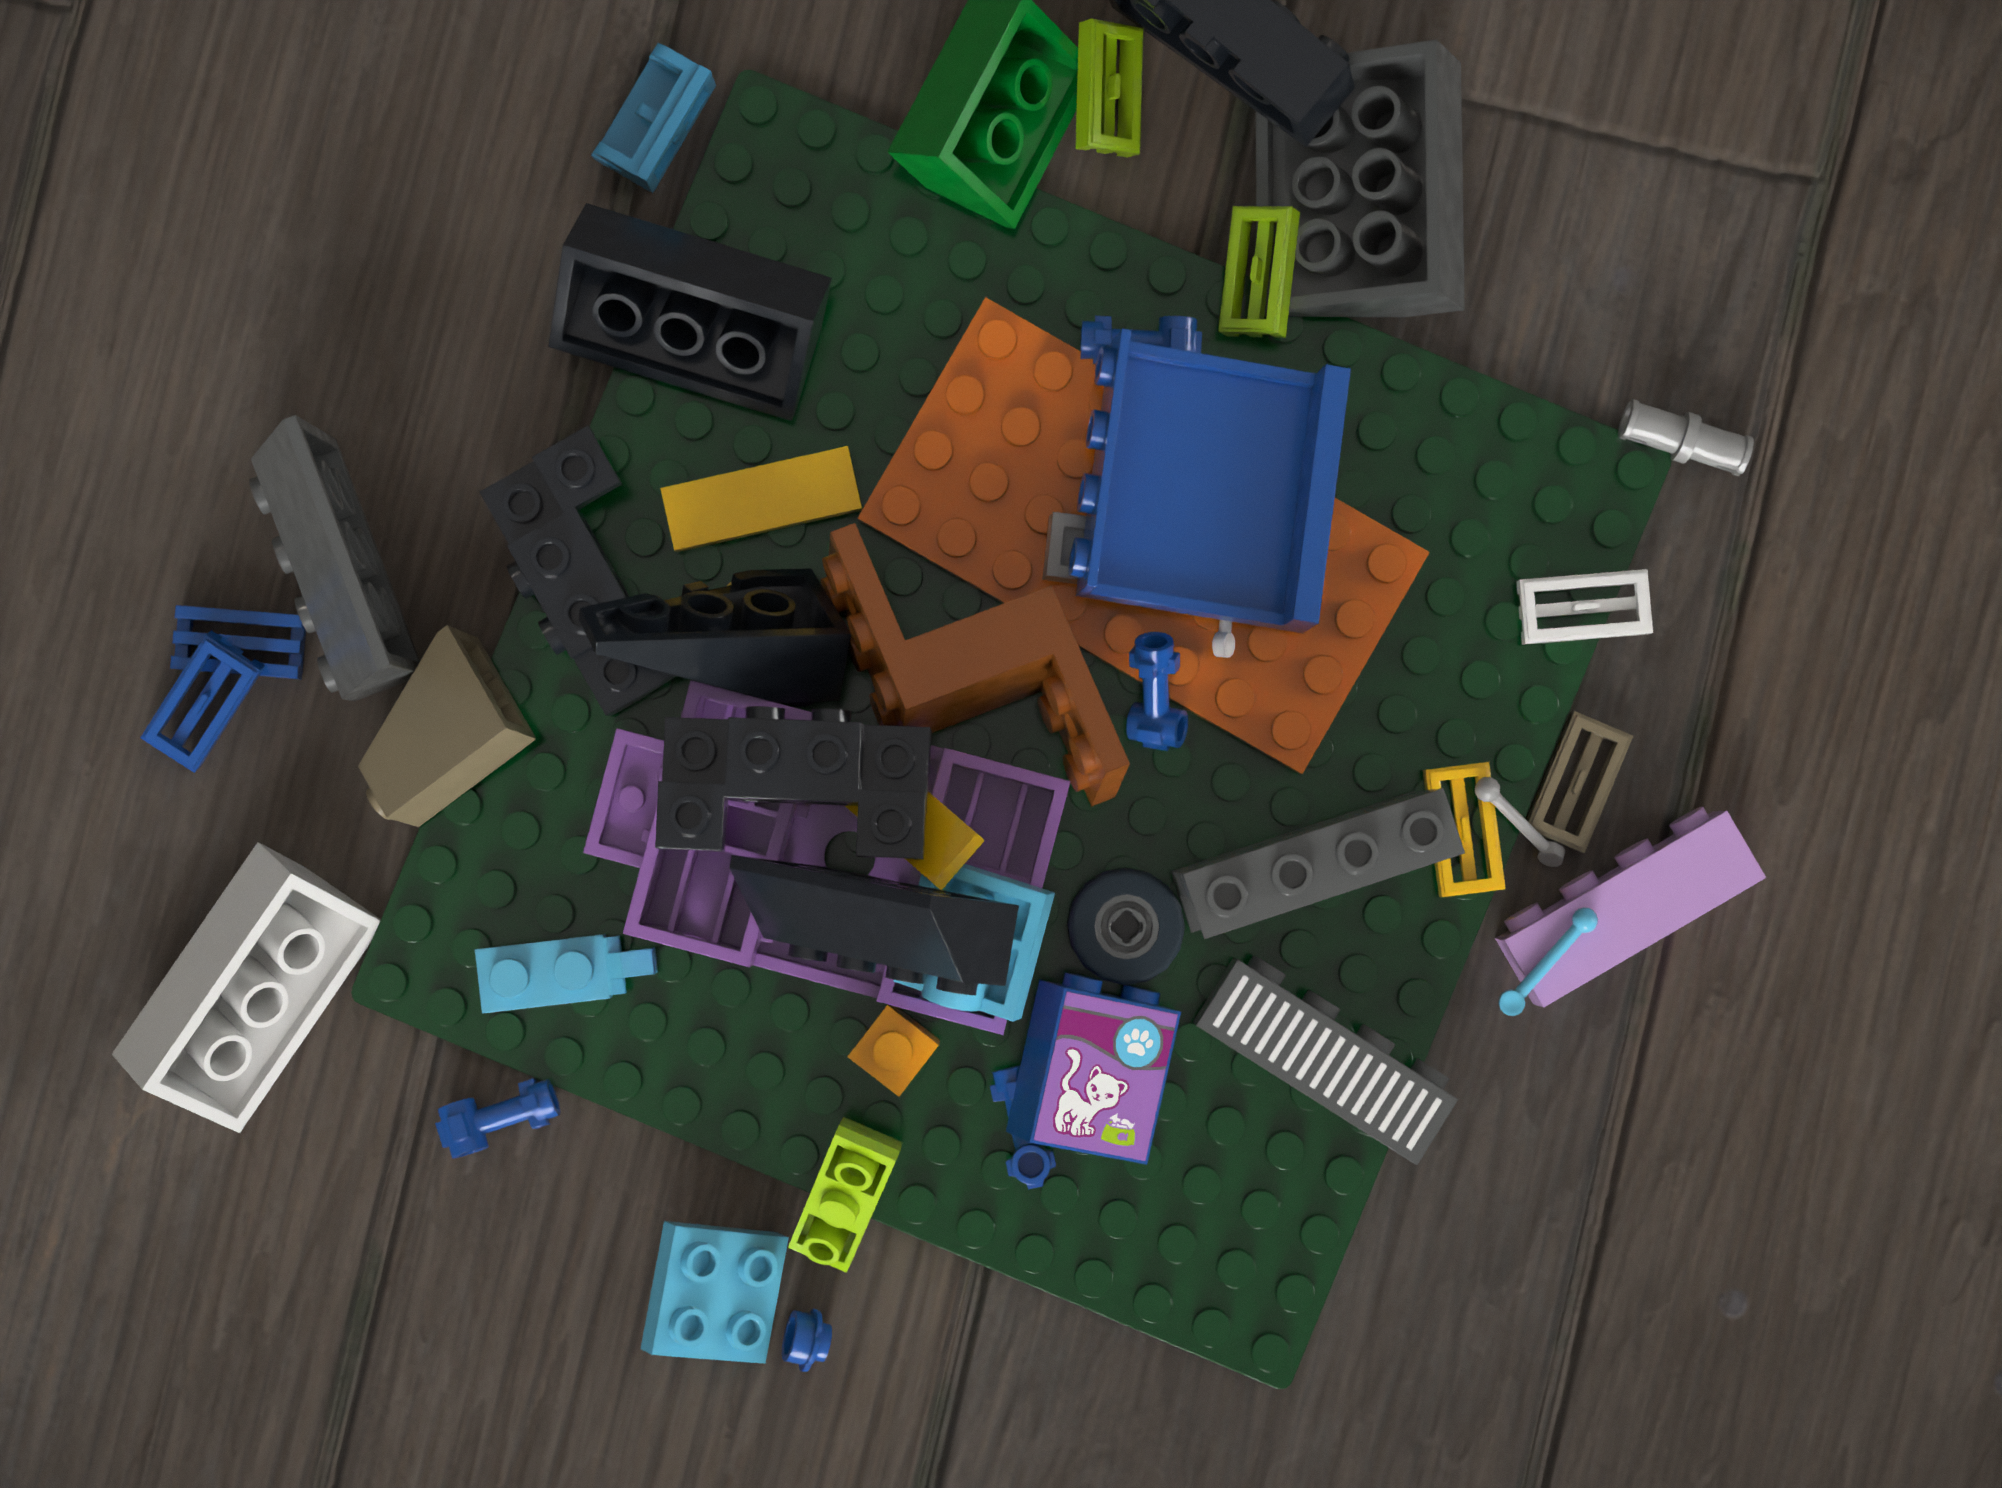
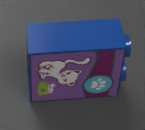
M1065 972L1062 984L1039 980L1006 1132L1029 1143L1147 1165L1181 1012L1158 1005L1161 993L1139 987L1123 985L1121 996L1101 992L1103 981Z

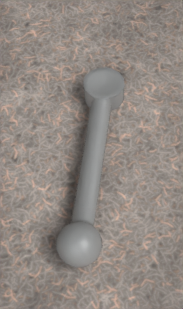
M1483 777L1478 780L1475 785V794L1478 799L1483 802H1491L1539 850L1538 860L1542 864L1550 867L1560 866L1565 855L1564 847L1556 842L1547 841L1500 794V785L1497 780L1492 777Z

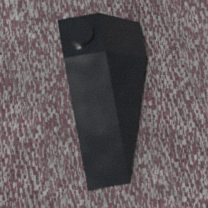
M811 568L748 570L734 573L731 585L708 590L709 587L702 581L684 584L681 596L666 600L656 595L644 593L580 607L578 619L595 654L775 703L808 706L820 701H840L851 632Z

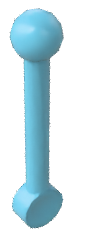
M1583 907L1575 911L1572 917V926L1516 989L1505 990L1501 993L1498 1004L1503 1013L1508 1016H1516L1525 1008L1524 998L1582 933L1591 932L1596 928L1598 917L1594 910Z

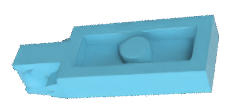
M606 934L475 949L482 1014L610 999L613 995L627 993L625 978L658 973L655 947L622 951L620 936L606 937Z

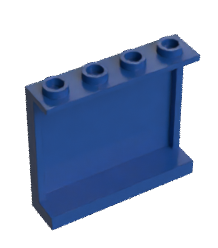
M1122 328L1110 343V347L1101 346L1096 363L1094 382L1095 385L1104 386L1101 410H1092L1086 434V448L1094 449L1095 456L1092 474H1083L1078 493L1077 511L1087 513L1084 537L1074 538L1069 558L1068 574L1069 576L1078 577L1075 596L1297 633H1304L1319 624L1351 369L1325 364L1317 373H1310L1130 341L1132 330Z

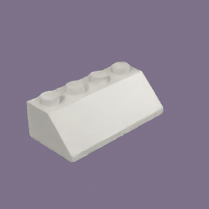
M257 842L113 1051V1057L142 1090L240 1133L371 943L381 919L306 867Z

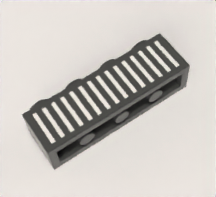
M1254 954L1247 965L1233 957L1193 1023L1410 1162L1418 1165L1459 1100L1444 1090L1450 1078L1418 1058L1411 1069L1389 1056L1396 1044L1364 1024L1361 1025L1356 1034L1334 1021L1341 1009L1309 989L1302 999L1280 987L1286 975Z

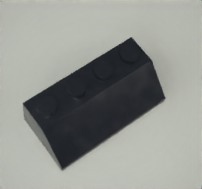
M586 203L562 247L548 347L792 421L821 331L832 278Z
M731 855L729 868L763 938L790 944L788 956L827 962L829 952L838 954L836 966L840 968L875 973L877 963L887 965L886 978L925 984L926 975L938 977L936 989L964 995H976L978 984L1006 986L1019 905L825 866Z

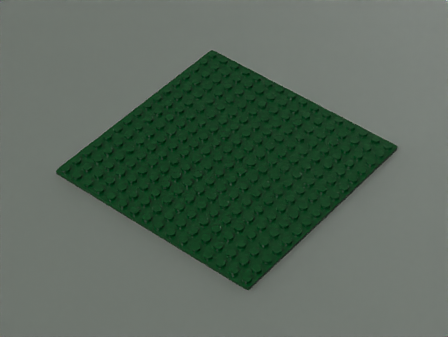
M744 70L736 78L673 229L831 277L832 281L825 314L792 421L614 367L589 427L595 434L599 445L615 473L620 478L622 485L579 511L585 516L629 596L648 593L666 600L681 596L684 584L702 581L709 587L708 590L727 586L732 581L734 573L748 570L811 568L821 583V578L827 577L822 558L829 556L830 532L855 523L905 640L1003 604L860 522L858 516L861 511L675 552L660 488L848 446L863 509L985 297L1079 351L1082 321H1095V316H1111L1112 329L1123 328L1158 331L1160 317L1187 316L1197 319V331L1202 332V354L1310 373H1317L1325 364L1350 368L1335 498L1430 553L1301 775L1169 700V707L1186 710L1188 714L1187 734L1180 748L1170 747L1168 751L1143 747V742L1129 740L1126 733L1127 717L1134 702L1143 703V684L1080 648L1130 765L1115 798L1092 807L1085 790L1076 792L1070 783L1042 887L1043 889L1055 892L1022 1018L1013 1022L1007 1020L1004 1034L1001 1035L900 1008L940 1039V1044L899 1097L848 1058L850 1052L887 1006L885 1003L877 1002V998L754 965L746 967L623 934L640 868L583 853L616 729L664 741L665 717H681L691 679L676 676L643 699L611 717L605 716L574 659L570 658L566 650L556 655L546 640L538 621L547 616L535 594L525 599L519 592L491 661L535 735L536 740L420 826L353 984L352 998L358 1004L541 1081L549 1079L553 1086L808 1193H811L842 1118L850 1119L903 1142L898 1158L871 1219L1276 1389H1285L1290 1386L1389 1148L1197 1027L1193 1021L1233 957L1247 965L1254 954L1286 975L1280 987L1302 999L1309 989L1341 1009L1334 1021L1356 1034L1361 1025L1364 1024L1396 1044L1389 1056L1411 1069L1417 1058L1425 1062L1495 891L1439 897L1434 863L1204 939L1201 930L1190 932L1182 909L1185 930L1181 949L1165 971L1149 981L1129 984V986L1161 993L1158 1005L1181 1012L1147 1165L1043 1145L1046 1149L1053 1150L1056 1167L1050 1169L1042 1187L1028 1189L1025 1183L1020 1182L1016 1177L1008 1175L1006 1159L1013 1156L1015 1148L1012 1134L1006 1132L1008 1114L1005 1101L993 1102L990 1090V1085L994 1084L992 1072L1021 1065L1039 980L1062 984L1065 972L1101 980L1103 981L1102 993L1121 996L1122 984L1104 981L1083 966L1071 947L1067 927L1072 901L1086 882L1103 871L1126 867L1151 873L1170 887L1180 903L1170 871L1412 791L1425 790L1423 770L1489 762L1491 777L1497 780L1500 785V794L1525 818L1599 638L1522 645V619H1519L1520 594H1517L1516 581L1628 571L1671 467V455L1669 452L1628 439H1620L1618 437L1619 430L1347 317H1288L1286 338H1274L1271 335L1249 337L1246 334H1239L1238 337L1225 336L1218 332L1225 266L1037 188L1016 228H1006L925 188L887 152L898 130L754 70ZM1245 275L1241 319H1247L1252 281L1247 275ZM1621 586L1534 593L1535 605L1616 598ZM843 612L839 613L840 616H841V618L843 619V621L845 622L846 626H847L848 629H849L848 622H847V620H846V618H845L844 613H843ZM1610 612L1537 618V629L1606 624ZM849 652L840 701H820L808 706L779 703L812 712V709L851 711V722H862L864 725H879L869 698V694L875 692L872 679L867 669L861 672L856 670ZM1042 691L932 733V746L943 749L948 748L1069 781L1062 759L1063 755L1068 754V751L1059 731L1051 734L1045 726L1039 711L1037 698L1043 696ZM1475 777L1464 778L1477 880L1486 879L1488 874L1478 797L1475 794L1476 782ZM1450 780L1440 781L1441 788H1444L1454 818ZM1495 807L1504 871L1520 831ZM846 831L836 835L828 843L825 851L827 867L868 875L873 869L875 857H856L857 832ZM1458 855L1450 858L1453 882L1463 881L1460 857ZM606 934V937L620 936L622 951L653 947L656 949L658 973L625 978L627 992L625 994L613 995L610 999L482 1014L475 949Z

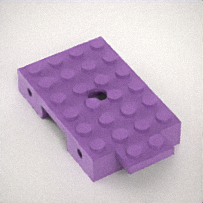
M691 680L681 718H745V710L748 706L785 708V719L811 720L812 712ZM616 729L583 853L640 868L623 934L746 967L753 965L874 997L877 998V1002L989 1032L1004 1034L1006 1019L980 1010L972 1012L961 1011L933 1003L923 998L921 995L922 991L886 978L887 965L877 963L875 973L844 969L836 966L838 954L828 952L827 962L788 956L790 944L763 938L729 868L731 855L827 867L825 851L831 839L842 832H857V816L848 808L839 805L738 802L728 799L725 852L656 849L658 781H662L664 741ZM931 745L928 792L985 840L965 864L1042 888L1071 781ZM875 857L874 867L868 874L919 885L921 873L904 858Z

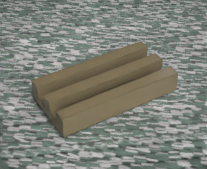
M1572 711L1526 820L1546 839L1563 844L1577 852L1585 853L1633 735ZM1581 729H1584L1590 733L1553 822L1550 825L1543 822ZM1605 738L1612 741L1613 744L1574 835L1565 831L1601 742Z

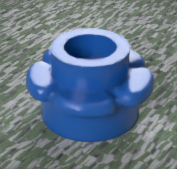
M814 1308L809 1313L794 1310L786 1324L782 1342V1359L785 1362L799 1364V1369L802 1372L809 1371L811 1364L815 1361L824 1362L830 1349L832 1326L831 1324L823 1323V1316L820 1311Z

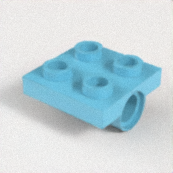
M964 864L942 890L1019 905L1006 986L978 984L976 995H964L936 989L938 977L926 975L925 984L893 981L922 991L921 995L923 998L938 1005L961 1011L972 1012L980 1010L1013 1022L1022 1018L1055 892ZM921 874L920 886L939 889Z
M664 1221L640 1349L651 1355L766 1364L789 1237L778 1232Z

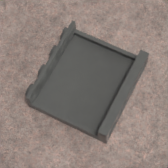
M1444 788L1412 791L1170 872L1190 932L1201 930L1204 939L1464 854L1465 851Z

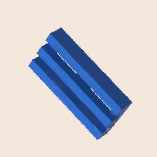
M176 605L177 631L173 630L172 641L175 644V656H171L170 669L184 670L191 659V645L199 646L207 634L193 632V620L291 628V639L218 635L222 637L220 641L229 647L235 645L239 649L289 653L288 665L262 663L265 665V668L260 676L302 680L306 629L299 615ZM208 659L201 672L214 673L221 660ZM233 669V670L231 671V673H230V674L242 675L241 673L237 672V671L234 670V669Z
M212 630L205 635L140 737L194 773L202 766L265 668V665L258 660L250 661L242 655L244 651L235 645L229 647L221 642L222 637ZM213 655L221 660L220 664L172 739H169L162 734L163 729L209 657ZM234 669L242 675L193 752L191 753L183 748L231 671Z

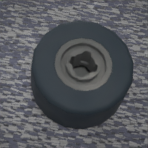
M1126 867L1103 871L1086 882L1071 903L1067 922L1071 947L1083 966L1104 981L1122 985L1146 982L1165 971L1181 949L1185 930L1181 905L1170 887L1151 873Z

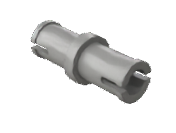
M1631 399V402L1629 401L1618 429V437L1620 439H1628L1669 452L1671 455L1670 459L1684 464L1691 459L1731 472L1732 475L1740 476L1745 471L1754 445L1753 437L1742 436L1702 423V418L1698 414L1686 412L1683 416L1642 404L1635 399Z

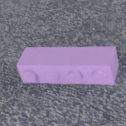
M1703 806L1696 808L1673 821L1669 826L1674 834L1658 844L1652 846L1647 838L1618 853L1614 858L1619 866L1603 876L1597 878L1592 870L1563 885L1559 890L1564 898L1542 910L1538 903H1534L1507 918L1504 923L1509 930L1496 937L1495 940L1519 981L1522 982L1572 926V917L1575 911L1583 907L1594 910L1598 917L1596 928L1591 932L1582 933L1529 992L1528 996L1532 1003L1537 1006L1546 1007L1765 879V874L1728 811H1713L1707 814Z

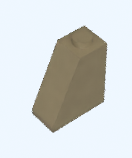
M446 625L435 635L358 767L369 785V788L366 789V796L379 815L387 820L392 819L420 827L536 740V737L479 638Z

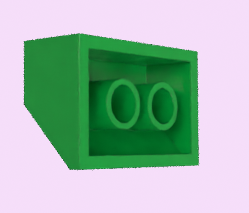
M968 0L887 152L925 188L1006 228L1015 229L1077 110L1078 47L1032 0Z

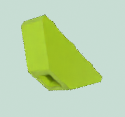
M843 1117L788 1248L806 1255L816 1263L830 1265L847 1273L898 1158L903 1142Z

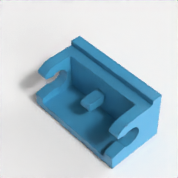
M657 43L649 56L647 65L607 133L593 151L592 158L649 192L654 193L717 86L711 70L696 64L669 47Z

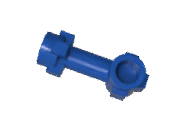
M1095 316V321H1082L1080 359H1093V364H1096L1101 346L1110 347V343L1121 330L1112 329L1111 316ZM1163 316L1159 318L1158 331L1132 330L1130 341L1201 353L1202 332L1197 331L1196 318Z
M1162 632L1144 633L1135 639V646L1129 652V665L1132 668L1139 669V678L1143 680V703L1134 702L1129 710L1126 724L1127 737L1129 740L1143 742V747L1164 751H1168L1170 747L1180 748L1187 734L1188 714L1186 710L1169 707L1168 674H1176L1180 668V653L1174 652V640L1170 635Z
M1020 1065L992 1072L994 1084L990 1085L993 1102L1005 1101L1008 1118ZM1012 1135L1015 1151L1012 1157L1006 1159L1008 1175L1016 1177L1020 1182L1025 1183L1028 1189L1042 1187L1050 1169L1056 1167L1053 1150L1046 1149L1040 1144L1029 1143Z
M535 1078L520 1082L518 1083L519 1096L481 1109L477 1108L475 1098L463 1099L438 1108L441 1121L435 1124L442 1147H449L452 1159L459 1158L488 1148L487 1133L525 1120L529 1121L532 1129L550 1125L549 1119L559 1116L561 1113L559 1101L551 1081L546 1079L537 1082Z

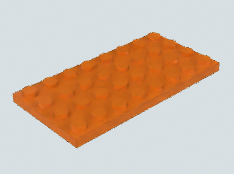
M985 297L858 516V520L1003 604L1052 586L1079 648L1142 684L1143 680L1139 678V669L1132 668L1129 665V652L1135 646V639L1139 635L1148 632H1162L1170 635L1174 640V652L1180 653V668L1176 674H1168L1169 700L1300 775L1303 774L1430 552L1335 498L1319 624L1304 633L1232 622L1231 633H1233L1235 638V650L1230 658L1216 657L1213 654L1212 641L1215 633L1219 630L1218 619L1075 596L1077 584L1042 580L1049 516L1052 512L1087 515V513L1077 511V500L1083 474H1092L1095 450L1086 448V434L1092 410H1101L1104 386L1095 385L1096 364H1093V359H1080L1081 351Z

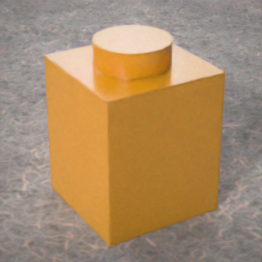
M887 1004L850 1052L848 1058L899 1097L937 1049L940 1039L900 1008Z

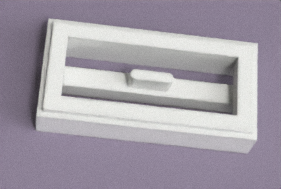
M1647 569L1516 581L1517 594H1520L1519 619H1522V645L1653 633ZM1634 584L1635 596L1535 605L1534 593ZM1627 610H1636L1637 621L1537 629V618Z

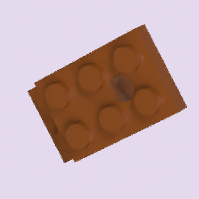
M853 523L830 532L829 556L822 558L827 577L821 578V585L838 613L843 612L851 632L848 652L856 670L861 672L867 669L872 679L875 692L870 693L869 698L879 725L930 727L933 733L1042 691L1043 696L1037 698L1039 711L1048 731L1051 734L1059 731L1068 751V754L1062 757L1063 765L1073 789L1076 792L1085 790L1091 807L1115 798L1130 763L1052 586L905 640L856 524Z

